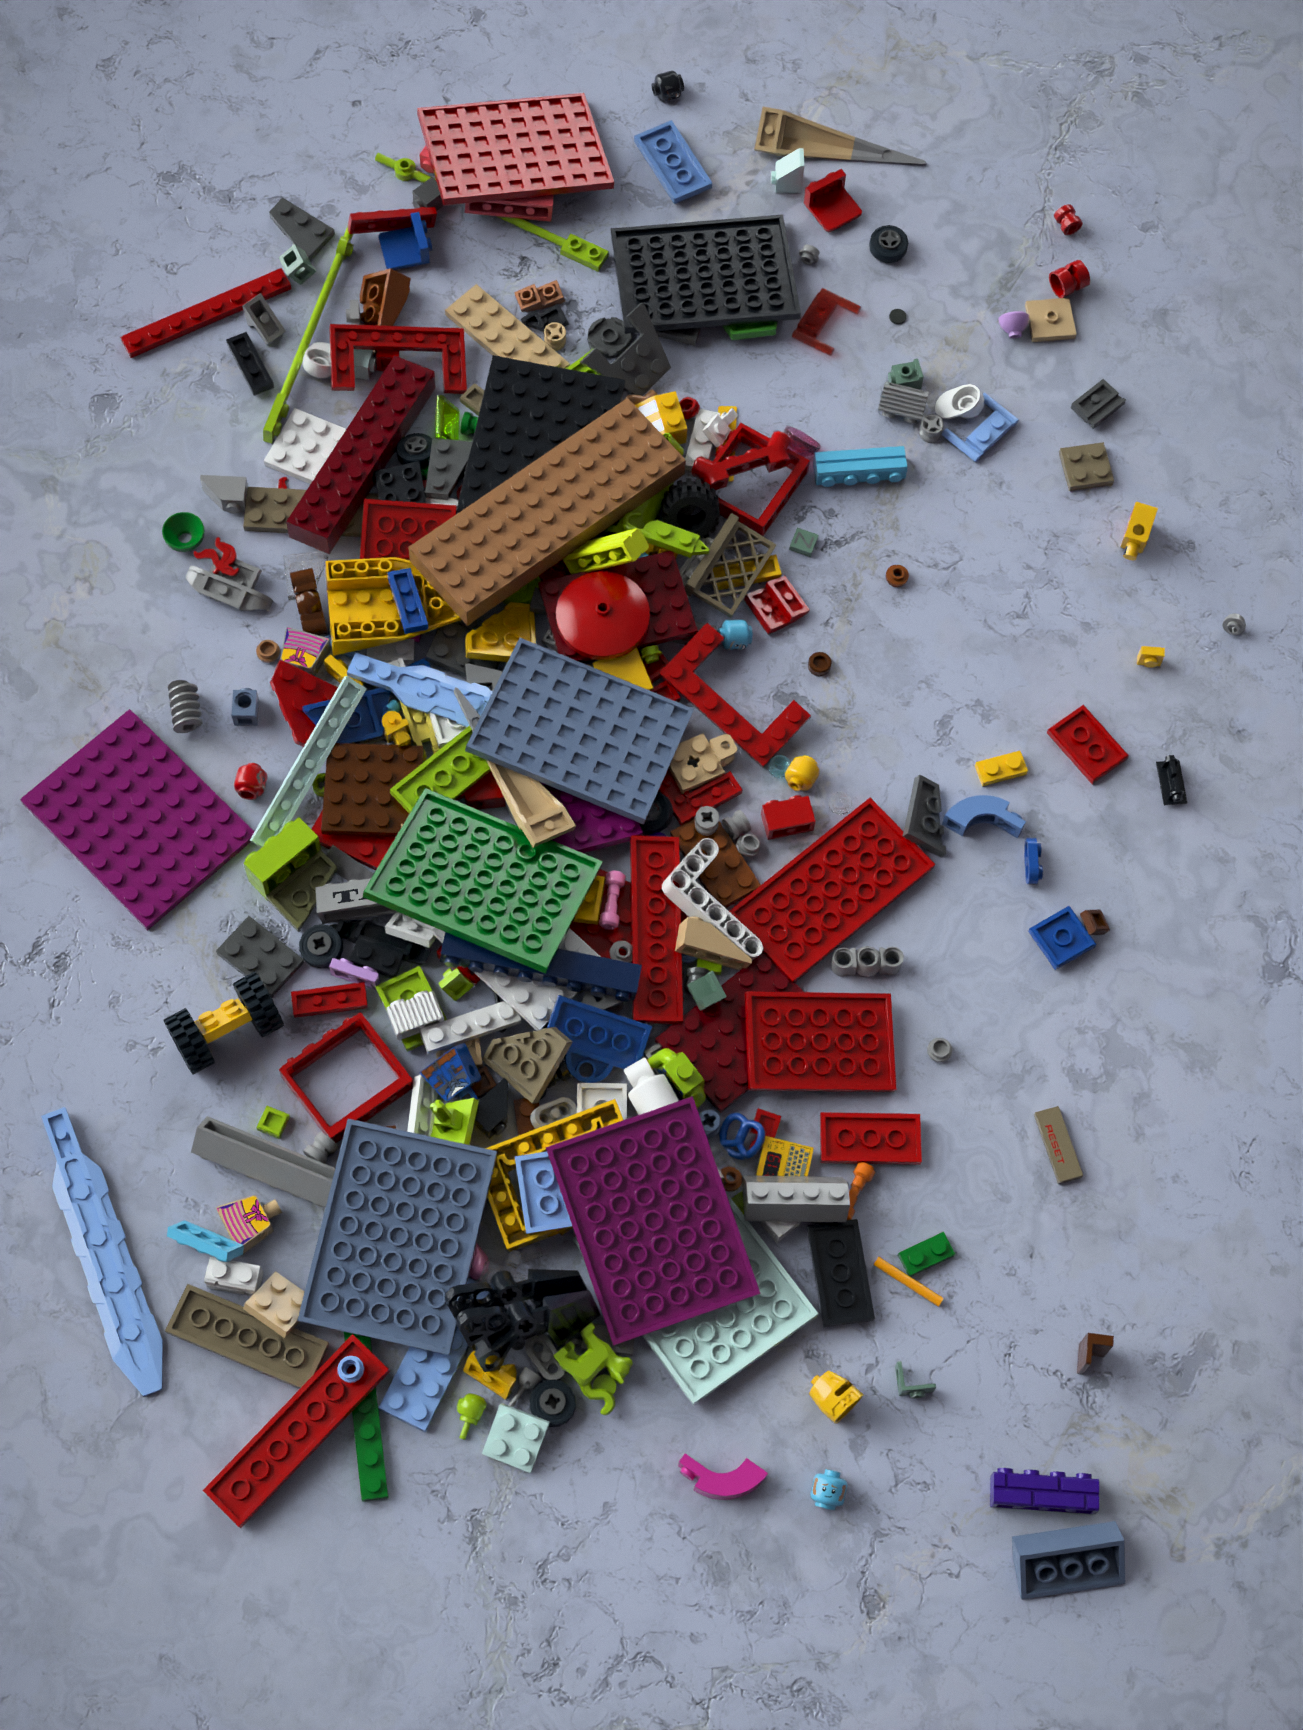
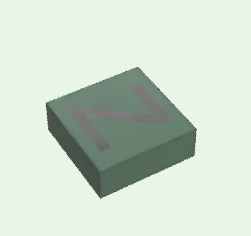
M797 527L789 550L811 557L819 535Z

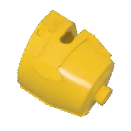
M830 1370L820 1377L816 1375L812 1379L813 1387L809 1392V1395L821 1412L834 1424L839 1423L864 1396L849 1380Z

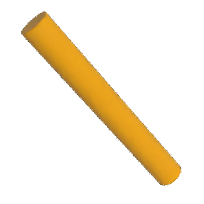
M878 1257L875 1261L874 1266L939 1307L943 1301V1297L881 1257Z

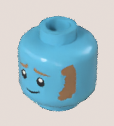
M825 1469L824 1474L819 1473L814 1476L810 1497L815 1501V1506L835 1510L836 1506L843 1505L848 1483L840 1478V1472Z

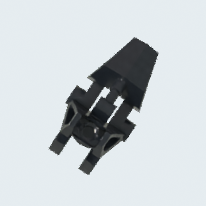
M528 1269V1279L519 1282L514 1280L509 1271L502 1270L492 1276L491 1285L487 1282L456 1285L451 1287L444 1296L469 1347L471 1346L473 1350H476L474 1355L484 1372L500 1370L510 1349L512 1348L515 1351L523 1349L525 1340L535 1335L540 1336L548 1332L559 1347L601 1315L592 1294L587 1290L578 1270ZM483 1291L489 1292L485 1298L477 1299L479 1293ZM531 1300L535 1309H533L531 1305H528L524 1301ZM511 1304L508 1309L504 1308V1305ZM492 1355L497 1356V1360L494 1363L485 1364L486 1358Z

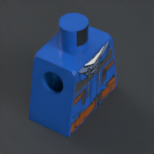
M465 1042L454 1046L420 1072L425 1080L447 1102L458 1096L461 1100L479 1099L471 1087L481 1080V1075Z

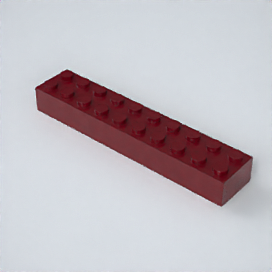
M394 355L287 519L286 524L289 538L327 554L331 553L375 484V471L386 467L396 451L398 442L405 437L435 390V372L433 370Z

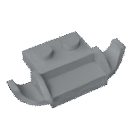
M218 552V556H219V559H220V560H221L223 554L220 553V552ZM237 559L230 565L233 569L239 568V573L236 576L225 575L221 571L214 574L213 571L217 568L214 564L210 572L196 566L189 567L186 579L199 594L218 600L241 611L256 609L269 611L273 600L254 590L262 572L261 569Z

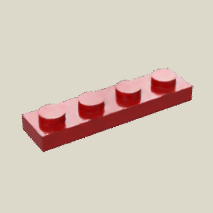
M435 207L350 213L348 231L349 234H360L412 227L410 213L419 212L421 220L426 221L427 228H434L437 212Z

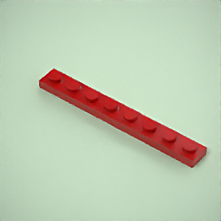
M282 268L125 334L120 338L130 358H133L242 311V306L260 293L265 300L289 291L292 289L291 284Z

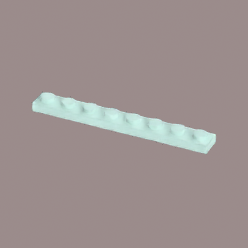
M344 676L252 835L251 842L262 848L268 838L279 834L285 824L291 821L367 688L350 677Z

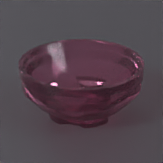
M785 427L784 433L791 440L788 449L803 457L812 456L814 452H818L821 449V445L809 435L794 427Z

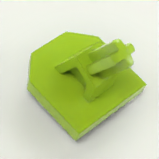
M475 1098L449 1102L444 1105L438 1099L435 1103H431L430 1109L435 1115L431 1137L469 1145L479 1101Z

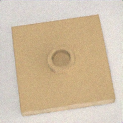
M1069 298L1026 301L1025 308L1026 313L1029 314L1028 324L1032 342L1076 338L1077 334Z

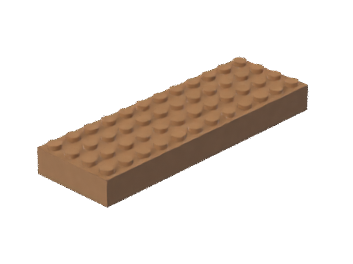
M626 398L409 546L410 562L468 626L573 551L580 548L587 541L623 518L626 513L633 511L685 474L686 459L639 409Z

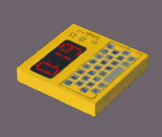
M765 1136L756 1176H808L814 1148Z

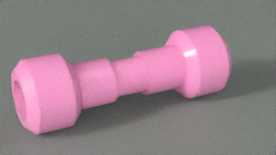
M616 870L609 871L606 874L605 884L608 886V899L605 911L600 914L599 925L607 930H614L619 925L620 917L617 915V898L619 897L620 888L625 884L626 876Z

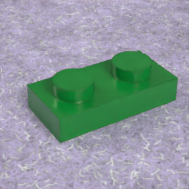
M944 1232L898 1253V1257L910 1277L955 1256V1252Z

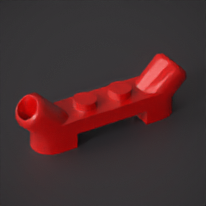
M777 431L772 434L767 447L758 450L753 448L737 457L732 455L718 463L702 456L697 457L691 474L693 477L704 481V483L710 484V488L713 487L715 490L727 487L729 477L764 465L768 473L779 470L791 462L787 453L791 440L786 433Z

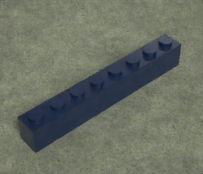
M447 932L444 935L440 954V962H443L448 967L457 968L463 966L468 967L473 972L488 971L493 972L498 977L513 976L518 977L517 979L523 982H532L533 980L542 982L543 985L548 987H556L558 985L566 987L567 990L573 992L583 990L591 992L592 995L604 997L605 995L613 996L615 999L623 1002L635 1000L642 965L558 949L545 974Z

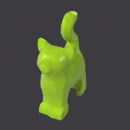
M590 1323L580 1332L583 1341L588 1347L585 1353L581 1356L574 1351L575 1345L570 1341L553 1357L563 1370L573 1376L587 1398L605 1401V1405L600 1413L602 1415H609L615 1408L613 1394L605 1389H593L591 1381L603 1368H607L611 1378L621 1385L624 1383L623 1379L629 1374L633 1362L629 1357L616 1355L609 1344L594 1334L595 1327Z

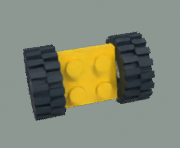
M255 971L233 983L239 999L225 1001L215 1011L202 1013L196 1021L193 1020L186 1008L163 1020L192 1075L215 1063L207 1044L250 1021L261 1038L284 1026L274 1001Z

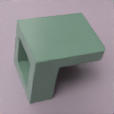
M713 971L687 985L700 1011L727 997Z

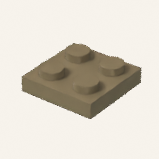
M1104 442L1060 448L1059 456L1069 491L1113 485L1114 478Z

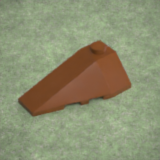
M391 268L364 275L360 291V303L363 304L360 320L364 322V325L393 326L410 292L411 278ZM373 350V355L377 354V350Z

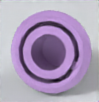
M1023 311L1008 312L998 318L999 324L1003 331L1009 334V338L1022 337V332L1028 325L1029 314Z

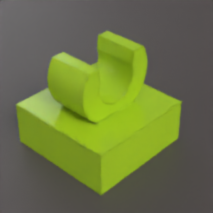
M451 968L443 973L444 979L438 983L441 989L454 1001H457L474 986L471 980L458 968L453 971Z

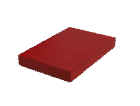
M1084 704L1047 730V734L1091 784L1098 781L1129 757Z

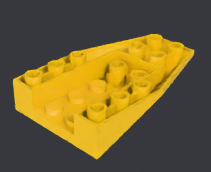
M390 557L325 561L333 656L403 641L462 620L410 560ZM411 568L428 622V630L405 634L387 575L391 571Z

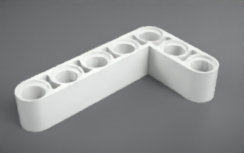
M704 838L664 880L662 884L663 893L689 917H699L704 922L711 923L754 960L763 951V944L760 939L695 881L719 852L718 844L714 840ZM687 865L691 866L693 871L689 870ZM673 881L677 882L680 888L676 887ZM691 897L694 898L698 904H695L692 901ZM709 914H712L715 917L716 921L711 919ZM727 930H729L730 932H732V934H733L734 937H731V936L728 934V931H727ZM745 946L751 950V953L746 950Z

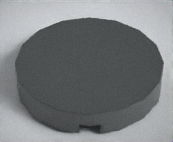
M604 317L592 323L588 329L587 341L591 350L597 348L605 358L619 357L630 346L631 333H624L622 320L611 317V319H605Z

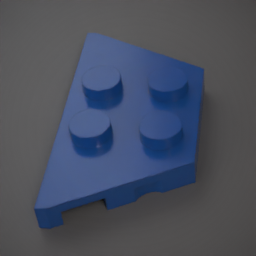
M383 688L365 691L336 743L355 744L382 737L384 730L382 717L388 710L386 706L391 691ZM331 700L305 705L302 707V710L317 725Z

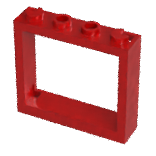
M740 422L738 427L728 434V441L725 445L719 446L713 461L716 463L724 461V459L736 451L741 442L751 448H757V450L767 447L770 438ZM790 449L787 450L791 462L786 467L791 469L792 472L759 519L719 498L720 515L728 519L730 514L733 513L739 517L738 521L764 536L807 475L810 460Z
M361 1012L350 1019L347 1017L343 1021V1025L337 1029L327 1031L322 1036L323 1039L315 1044L310 1043L300 1055L287 1059V1063L279 1069L282 1079L321 1131L335 1143L343 1139L348 1119L367 1122L413 1089V1079ZM361 1030L398 1079L330 1127L293 1077Z

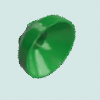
M189 512L171 515L162 527L165 543L171 549L178 552L194 550L204 539L205 530L201 519ZM188 533L192 538L189 542L182 543L178 540L180 535Z

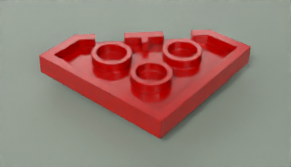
M280 660L270 680V685L273 691L276 692L280 702L279 706L292 730L295 744L304 747L316 725L303 712L302 707L331 700L338 687Z

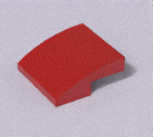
M785 575L768 581L764 588L746 594L743 599L768 635L790 625L810 611Z

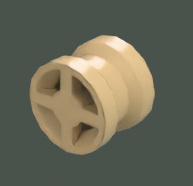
M557 322L548 324L544 329V342L555 351L561 350L566 344V329Z

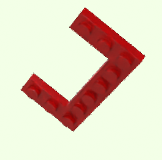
M330 324L331 388L333 391L355 390L354 349L442 352L443 393L464 394L467 391L464 328Z
M706 623L659 672V675L724 734L730 735L734 743L764 768L811 718V715L793 700L763 733H760L694 673L724 641V637L709 623Z
M667 681L649 690L680 702L681 697ZM668 769L658 792L668 797L673 806V815L679 824L683 825L694 819L696 812L701 807L711 806L717 808L742 794L743 789L731 771L691 793L686 791L682 794Z

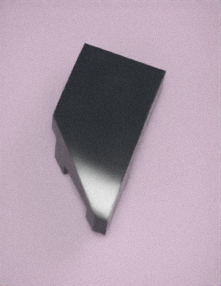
M559 304L541 313L535 310L521 318L524 325L543 332L545 327L553 322L560 323L564 327L569 325Z

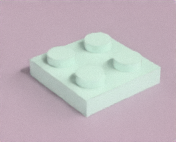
M501 1403L482 1454L531 1473L550 1422Z

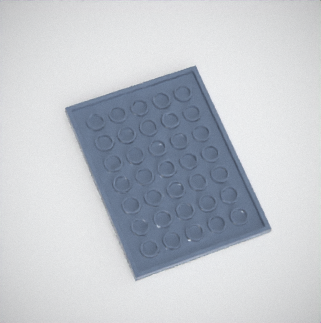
M348 1119L297 1321L450 1355L457 1323L444 1296L451 1287L467 1284L498 1152Z

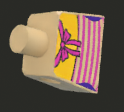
M256 1195L216 1207L231 1240L244 1245L243 1254L274 1231L269 1219L282 1213L276 1199L261 1206Z

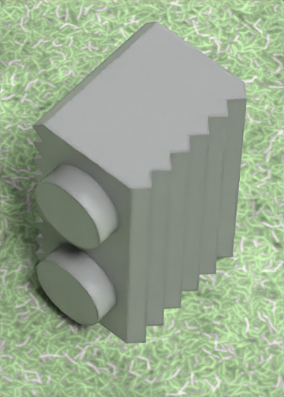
M885 382L878 411H883L882 415L895 418V415L904 417V421L917 423V420L922 421L929 392Z

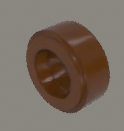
M824 652L813 653L808 661L809 671L815 676L828 674L832 664L831 658Z

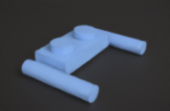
M983 393L984 404L994 412L966 438L965 442L948 428L942 432L944 438L974 462H977L1019 421L1018 418L986 393Z

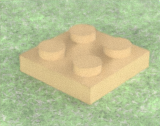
M275 1271L245 1302L243 1309L285 1338L299 1323L297 1320L305 1291Z

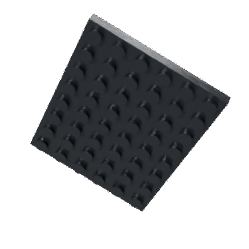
M783 215L611 228L612 248L625 334L639 333L626 316L640 303L645 305L655 331L801 319V310Z
M493 355L458 501L457 514L622 401L625 380Z

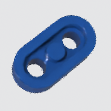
M1026 838L1024 843L1027 884H1038V879L1042 880L1043 867L1038 862V857H1041L1042 847L1041 843H1037L1036 838Z

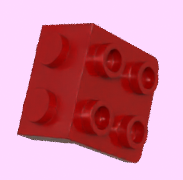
M842 169L827 174L817 182H811L805 188L804 204L826 232H832L862 215L861 208L844 188L846 174Z

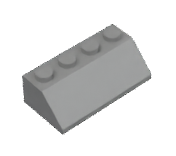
M742 1175L745 1221L846 1222L850 1198L848 1183L843 1177Z

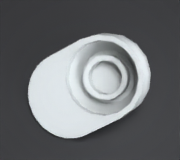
M316 342L305 351L303 367L311 376L316 378H328L331 376L329 343Z
M963 385L943 393L936 402L935 412L942 419H952L958 416L966 419L973 418L982 411L984 396L975 385Z

